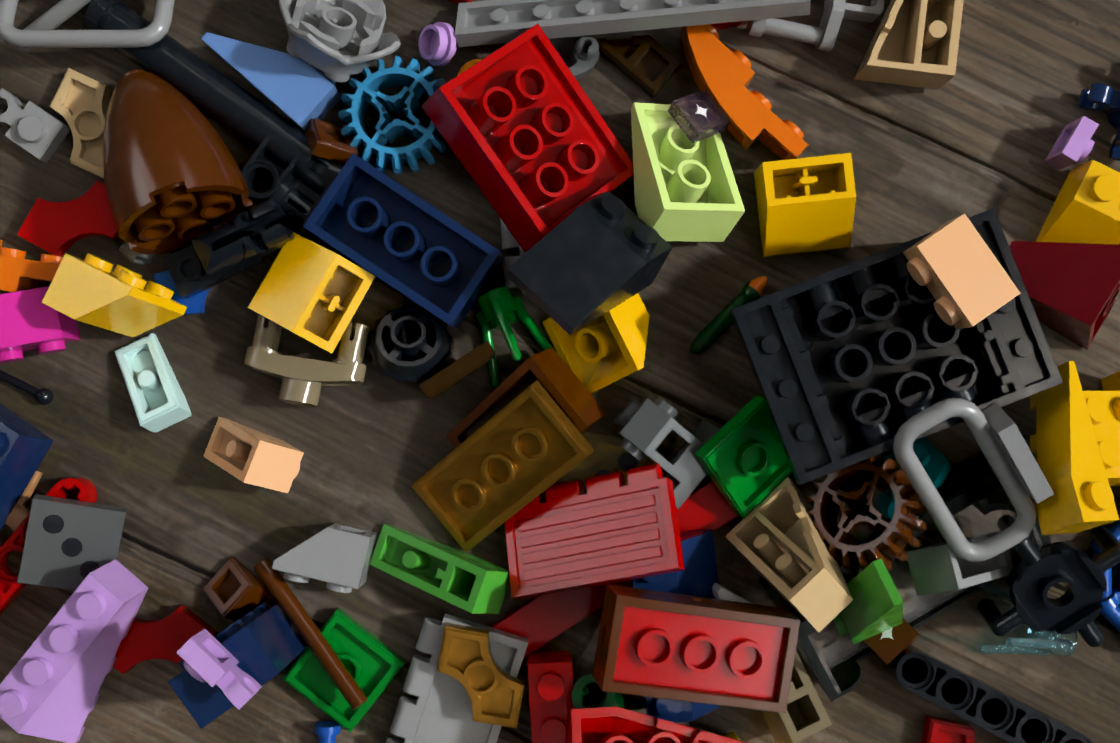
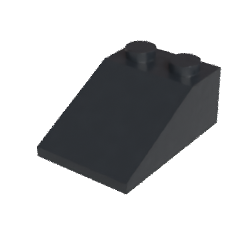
M607 191L575 209L509 266L505 276L571 335L650 286L673 247L659 236L654 228L648 226L627 208L622 200Z

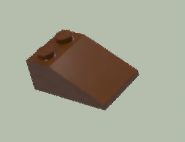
M551 347L530 356L446 437L457 448L535 381L541 384L582 435L607 413Z

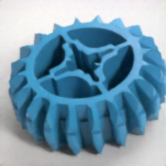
M395 55L392 60V67L387 68L384 60L379 58L376 60L378 71L371 73L369 68L363 69L362 74L365 80L362 83L357 79H350L349 85L355 91V94H342V102L351 108L343 109L338 113L341 121L349 123L341 129V133L344 137L353 136L349 145L356 147L358 153L363 151L361 159L371 164L377 158L376 169L382 173L387 170L390 162H392V168L396 175H402L404 163L407 162L413 173L419 172L418 159L424 157L426 163L432 165L435 163V160L430 151L434 148L440 153H445L447 147L439 139L443 136L432 121L427 129L415 117L416 111L420 106L418 100L423 94L429 98L446 81L443 78L433 80L435 72L431 66L424 68L419 73L420 64L417 59H411L407 67L404 68L401 57ZM405 85L396 95L389 96L381 93L382 90L388 87ZM369 104L380 113V119L375 126L377 132L372 139L368 137L365 128V115ZM385 107L391 112L395 111L399 114L404 111L410 124L405 120L401 121L397 118L392 120ZM403 135L417 140L404 147H385L387 143L392 145L398 137Z

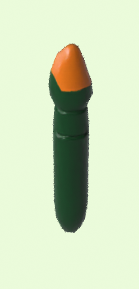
M766 276L757 277L745 284L740 294L697 335L691 345V353L699 354L709 348L734 323L730 310L759 299L767 285L768 278Z

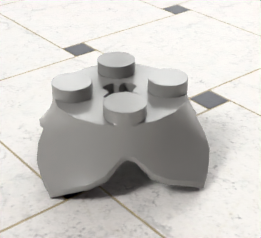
M278 0L288 31L287 52L291 56L303 59L309 65L324 71L325 75L333 81L346 82L351 74L363 72V69L369 68L376 59L389 55L400 48L401 42L396 34L392 32L382 33L386 21V7L383 0Z

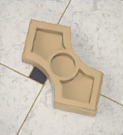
M67 68L50 107L65 118L71 129L73 149L70 163L104 178L103 135L112 89L99 81Z

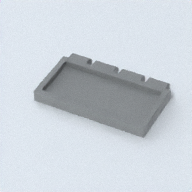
M447 613L444 614L442 621L428 617L425 618L416 649L431 654V658L413 655L403 686L404 692L418 696V700L407 696L400 697L389 731L393 735L405 738V741L389 737L386 743H496L502 726L473 721L472 702L466 689L454 677L437 670L445 622L489 630V647L494 660L503 671L515 678L518 676L528 638Z

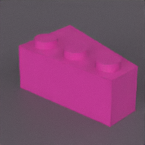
M49 286L0 294V364L23 360V352L38 349L39 355L62 352L66 350L65 343L81 340L77 320L42 303Z

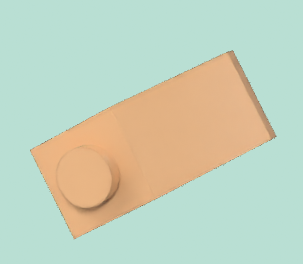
M218 417L203 457L244 483L288 493L293 480L299 473L300 462L304 452L283 440L229 419Z

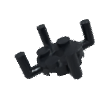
M1003 515L998 519L997 526L1003 531L1015 522V519L1010 515ZM1101 525L1092 528L1090 537L1102 551L1090 558L1086 553L1070 547L1064 542H1055L1048 547L1038 550L1028 536L1019 544L1013 546L1023 559L1007 576L1009 596L1013 608L1002 615L994 601L987 598L978 603V610L996 636H1005L1026 623L1032 629L1043 632L1042 630L1056 631L1058 634H1070L1077 631L1089 646L1099 647L1102 645L1104 637L1093 620L1099 615L1103 607L1100 603L1103 591L1107 593V582L1103 573L1120 562V542L1106 527ZM1060 582L1068 583V589L1064 595L1058 598L1047 597L1048 590L1054 584Z

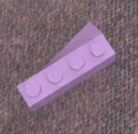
M116 559L90 572L1 682L0 718L19 734L65 743H77L85 729L83 725L89 712L94 709L100 696L98 692L105 676L111 672L120 643L127 636L148 587Z

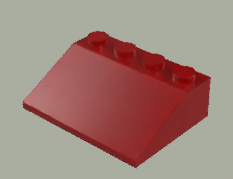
M539 24L531 27L439 87L421 106L524 252L533 247L580 205L607 191H613L634 175L633 162Z

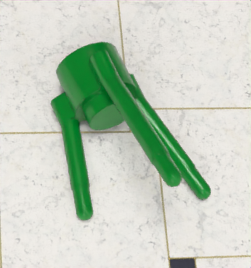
M507 286L494 289L477 298L481 311L476 313V317L481 326L483 342L488 341L493 350L494 344L490 324L493 330L501 329L513 359L516 361L521 359L522 356L517 341L510 325L517 322L515 314L518 315L543 351L552 347L525 310L520 296L512 297ZM495 356L487 362L491 385L497 388L500 382Z

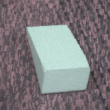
M151 333L114 351L140 426L151 432H159L192 415L184 393L156 334Z

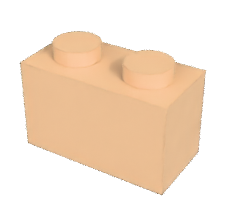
M965 213L949 220L903 252L909 261L906 263V266L912 278L919 285L927 286L936 299L934 308L937 314L946 324L954 325L956 330L973 327L1021 294Z

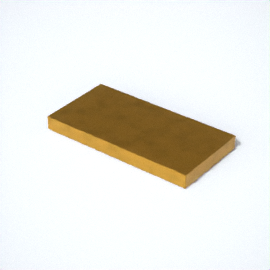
M535 381L411 485V487L466 553L591 455L594 449L541 384Z

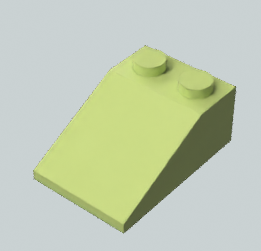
M634 102L631 107L634 196L638 217L648 226L654 228L665 241L724 242L744 214L745 209L712 107L699 106L707 109V117L702 114H695L698 110L697 106Z

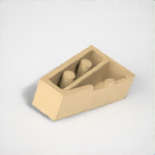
M891 0L854 80L940 89L956 73L964 0Z
M787 477L725 537L750 565L819 633L853 599L837 561L828 552L829 546L821 540L820 532L813 525L815 520L807 513L814 509V507L807 503L803 493Z

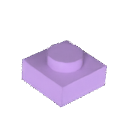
M1082 116L1067 124L1044 162L1057 170H1061L1074 163H1081L1094 146L1095 141L1091 137L1099 124L1086 116Z

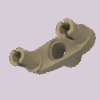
M257 313L252 346L246 349L244 365L264 374L282 379L279 401L306 407H318L321 386L345 387L364 383L366 365L363 364L367 336L370 331L369 326L359 323L353 326V323L350 322L341 337L337 359L327 362L282 355L281 352H278L282 326Z

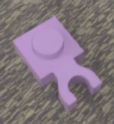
M206 629L192 636L176 652L185 660L183 665L193 678L200 682H207L211 687L217 685L238 710L262 688L253 677L237 666L239 661Z

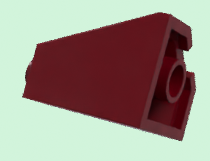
M1012 241L1009 248L1039 322L1087 350L1116 302L1115 298L1120 291V245Z

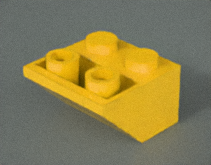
M851 153L769 161L760 164L754 172L763 257L851 247L856 204Z
M293 232V240L286 242L282 246L247 308L332 354L376 276L337 253Z
M65 253L42 300V303L74 320L129 337L138 336L184 315L187 306L171 299L174 294L173 290L150 280L147 286H145L147 281L141 278V274L118 264L114 271H112L114 264L90 253H87L84 260Z

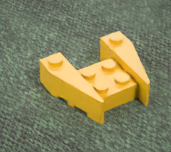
M1068 361L1057 366L1063 383L1030 396V409L1036 411V434L1030 436V451L1037 454V463L1054 492V495L1038 504L1033 499L1042 535L1078 533L1119 520L1114 495L1110 486H1120V371L1100 379L1103 391H1083L1075 362Z

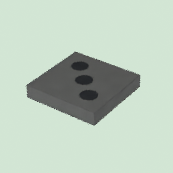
M35 494L32 500L17 583L76 590L90 572L115 559L118 560L128 508Z

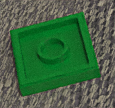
M758 395L748 402L695 453V456L733 512L743 519L792 472L764 398Z
M338 608L320 632L368 700L353 711L309 646L282 679L351 733L402 668L406 660L342 609Z

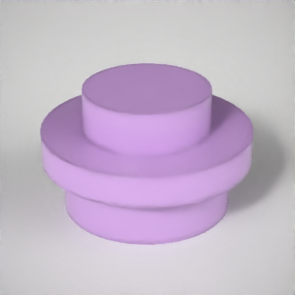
M436 22L433 25L425 26L421 31L418 42L419 52L430 64L440 67L445 66L455 55L457 41L453 27L445 22Z

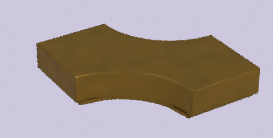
M445 622L437 670L454 677L466 689L472 702L473 721L517 729L525 680L512 677L496 663L489 647V630Z

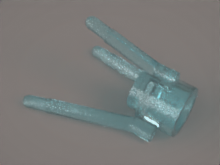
M988 582L977 584L978 588L1011 603L1008 591ZM1029 627L1028 638L1009 637L1006 639V644L981 645L980 652L984 654H1036L1042 656L1052 654L1068 657L1075 651L1077 631L1070 634H1058L1056 631L1042 630L1043 632Z

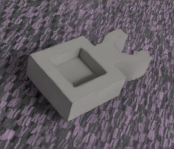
M1 88L0 97L7 101L8 108L6 112L0 114V125L11 126L4 136L39 160L47 163L71 130L70 127L31 101H28L23 108L19 98Z

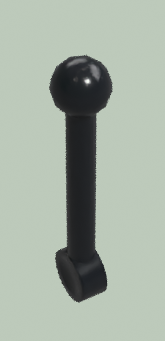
M0 370L1 380L35 396L39 404L47 405L53 400L54 396L51 390L47 388L38 389Z

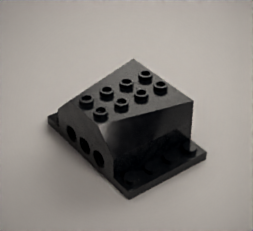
M994 208L969 217V220L1021 294L973 327L956 330L954 325L946 324L937 314L934 308L936 299L927 286L919 285L907 269L906 263L909 261L903 252L930 233L730 310L731 317L797 484L802 485L892 450L894 437L900 426L914 415L942 400L963 398L975 403L983 411L995 403L1002 407L1063 383ZM960 417L946 419L920 434L915 440L964 422V420Z

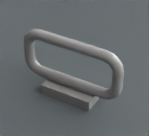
M0 0V38L11 46L21 48H140L151 46L159 42L168 33L172 23L175 0H156L153 21L149 26L137 30H20L14 27L19 0Z
M948 398L933 404L908 419L900 426L894 437L893 450L897 462L950 549L962 559L985 561L1019 544L1029 536L1036 523L1037 513L1031 497L1038 504L1054 495L1016 423L997 403L981 411L975 403L963 398ZM951 417H960L965 421L1017 512V518L1010 527L980 543H971L966 539L913 450V443L920 434Z

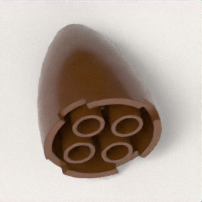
M132 70L124 74L122 79L117 82L113 91L104 125L103 169L110 211L118 236L128 243L131 251L144 254L175 253L187 247V242L191 241V238L213 228L212 225H219L224 220L238 213L246 212L249 208L253 207L252 200L248 196L250 192L228 147L209 120L189 99L174 86L153 73L144 70Z

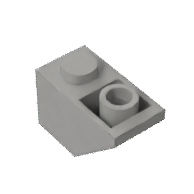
M334 523L275 559L272 569L283 571V578L290 581L309 583L310 578L327 582L326 588L329 590L351 593L352 588L359 589L366 582L377 532Z

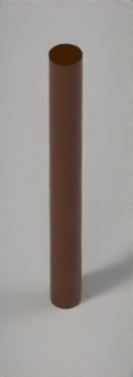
M263 559L255 565V571L353 711L356 710L368 698L277 570L272 569L273 564L270 559Z

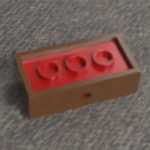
M606 584L592 676L600 689L606 692L786 713L801 620L781 607Z

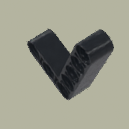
M913 645L903 651L890 666L884 662L889 676L908 691L1010 743H1065L1072 739V743H1092L1089 738L1066 723ZM910 658H916L917 668L914 673L909 676H902V666L905 661ZM955 678L956 686L953 692L942 696L941 689L945 681ZM994 698L993 710L987 715H982V705L985 701ZM1033 719V727L1030 732L1021 735L1022 725L1027 720Z

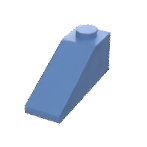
M206 32L201 38L220 58L304 132L311 118L322 120L341 99L340 93L334 86L336 81L329 79L324 71L312 67L303 59L295 58L288 53Z

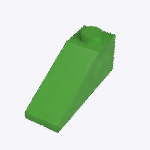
M383 524L369 564L471 614H499L510 583L509 570L475 555L465 553L464 551L389 524Z
M882 558L870 563L847 584L853 601L832 620L840 637L849 634L853 645L902 624L904 602Z

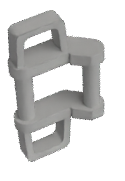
M824 0V12L819 27L778 18L747 21L746 35L761 37L762 34L814 44L817 50L830 52L834 47L842 19L872 23L883 12L884 0H871L870 6L846 3V0Z

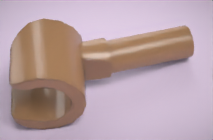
M35 471L12 512L8 515L5 524L12 530H17L30 514V510L25 506L31 500V496L43 472Z

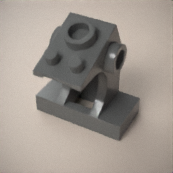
M659 396L654 402L648 398H642L638 401L633 397L623 412L613 421L619 426L616 432L624 437L619 445L639 461L647 455L655 463L660 464L663 469V478L667 477L673 482L676 508L679 509L707 474L695 453L720 429L703 419L691 434L674 419L679 412ZM672 430L685 443L669 462L655 450Z

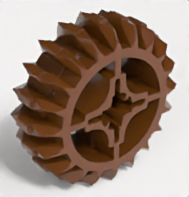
M879 454L827 474L824 482L812 480L818 492L816 495L805 497L807 503L814 507V509L807 513L815 520L813 525L820 532L821 540L829 546L828 552L837 561L839 566L843 565L846 571L857 573L860 568L863 571L870 563L882 558L887 570H892L891 557L895 556L901 561L908 560L903 548L907 544L912 547L920 546L919 540L913 536L915 530L922 531L927 529L926 523L917 518V516L928 511L922 501L919 500V496L896 459L889 458L886 460L883 455ZM862 485L859 490L851 492L856 487ZM893 492L895 509L893 518L890 520L888 507L892 499L889 496ZM857 506L863 510H869L870 513L877 517V520H873L867 515L865 517L862 516L853 507ZM839 508H841L842 517L837 525V515ZM882 533L875 540L865 543L871 535Z

